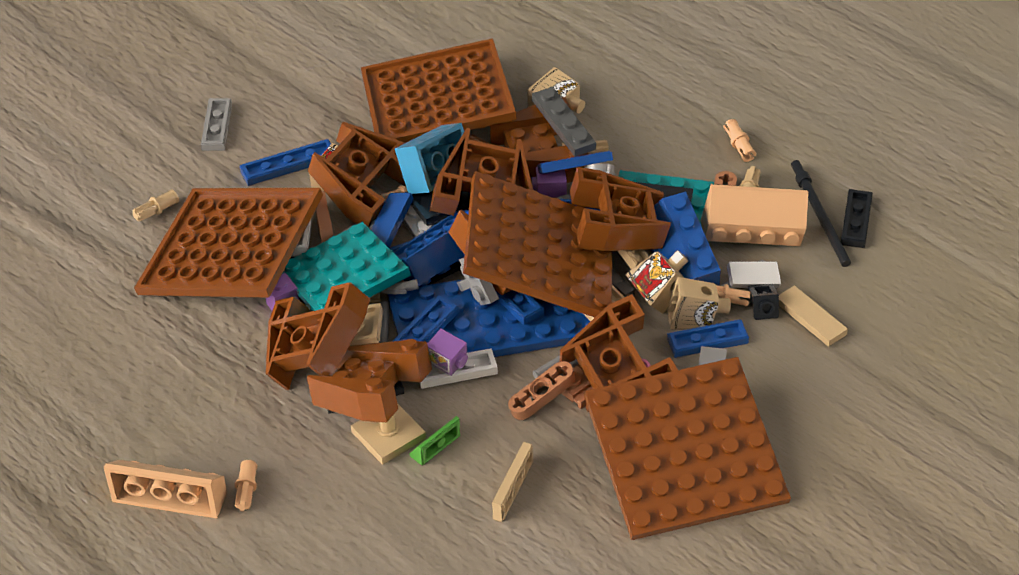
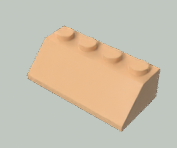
M711 184L701 217V225L707 241L801 246L807 225L808 190Z
M125 460L105 463L104 466L112 502L217 519L227 495L224 476L215 473H202L189 469H176L163 465H151Z

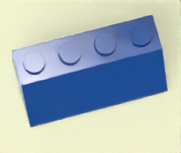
M683 192L662 198L654 205L656 218L659 221L670 222L671 225L663 248L650 249L652 254L659 252L669 259L679 250L688 259V262L679 270L684 278L710 282L720 286L721 270L687 193Z
M457 210L454 216L446 217L393 251L409 268L411 275L403 279L404 282L417 279L418 287H423L432 281L431 278L433 276L449 271L451 269L450 265L460 262L459 259L465 256L448 233L460 210ZM463 210L466 214H469V210Z

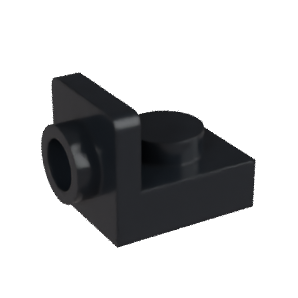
M774 285L748 286L750 300L753 304L754 319L778 318L779 294Z

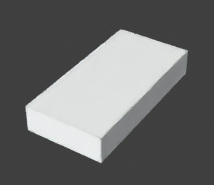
M729 262L727 265L730 288H748L751 285L773 284L775 288H779L781 285L777 262Z

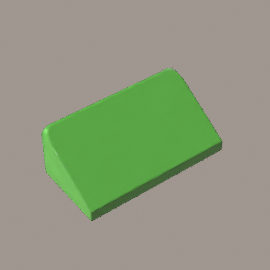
M459 417L453 418L409 453L410 457L420 465H424L460 437Z

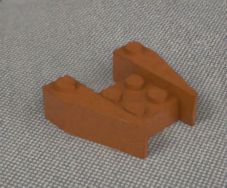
M561 97L569 107L566 97ZM535 104L516 112V120L490 125V144L504 145V147L514 149L517 139L522 140L530 179L531 177H536V167L538 164L574 157L566 145L558 147L554 137L558 134ZM577 167L565 169L567 183L573 182Z
M343 121L336 139L340 143L338 147L326 159L314 152L308 172L348 219L356 224L363 222L370 228L371 222L377 219L386 200L371 190L370 187L383 173L406 186L395 152V148L405 143Z
M466 128L437 177L430 211L454 216L459 203L460 192L471 193V182L475 171L489 174L494 178L533 190L522 140L517 139L514 149L470 140V128Z
M577 167L570 195L572 205L584 208L576 232L579 247L586 250L599 251L663 248L671 224L670 222L657 220L654 205L663 198L664 192L600 170ZM587 207L600 209V211H599V210H593V209H587Z
M351 282L331 287L324 309L311 311L294 296L275 301L268 323L266 375L285 390H289L295 370L309 367L319 376L332 377L364 321L370 298Z
M633 294L609 304L560 349V362L570 363L577 360L593 389L678 370L671 357L646 367L628 336L643 329L645 314Z
M407 339L349 346L332 377L307 376L313 405L362 421L387 423L398 410L394 389L395 383L397 381L422 382L431 372L432 365L428 344L424 341Z

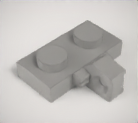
M464 257L461 258V259H459V261H460V263H461V267H460V268H461L462 274H463V267H464ZM463 274L465 279L457 282L460 291L470 288L473 297L480 305L489 304L499 299L490 282Z

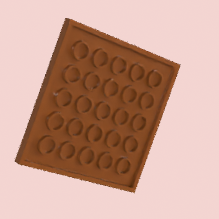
M493 38L361 67L374 132L407 143L441 125L462 123L465 131L466 128H470V130L481 129L489 125L508 123L517 119Z
M475 171L471 182L463 274L594 318L612 303V251L586 250L578 246L576 232L584 210L583 207L575 206L558 198H552L535 190H529L512 182H506L489 174Z
M193 188L135 285L134 289L137 295L269 298L323 197L321 188Z
M738 357L585 391L584 397L631 540L790 502L789 491Z

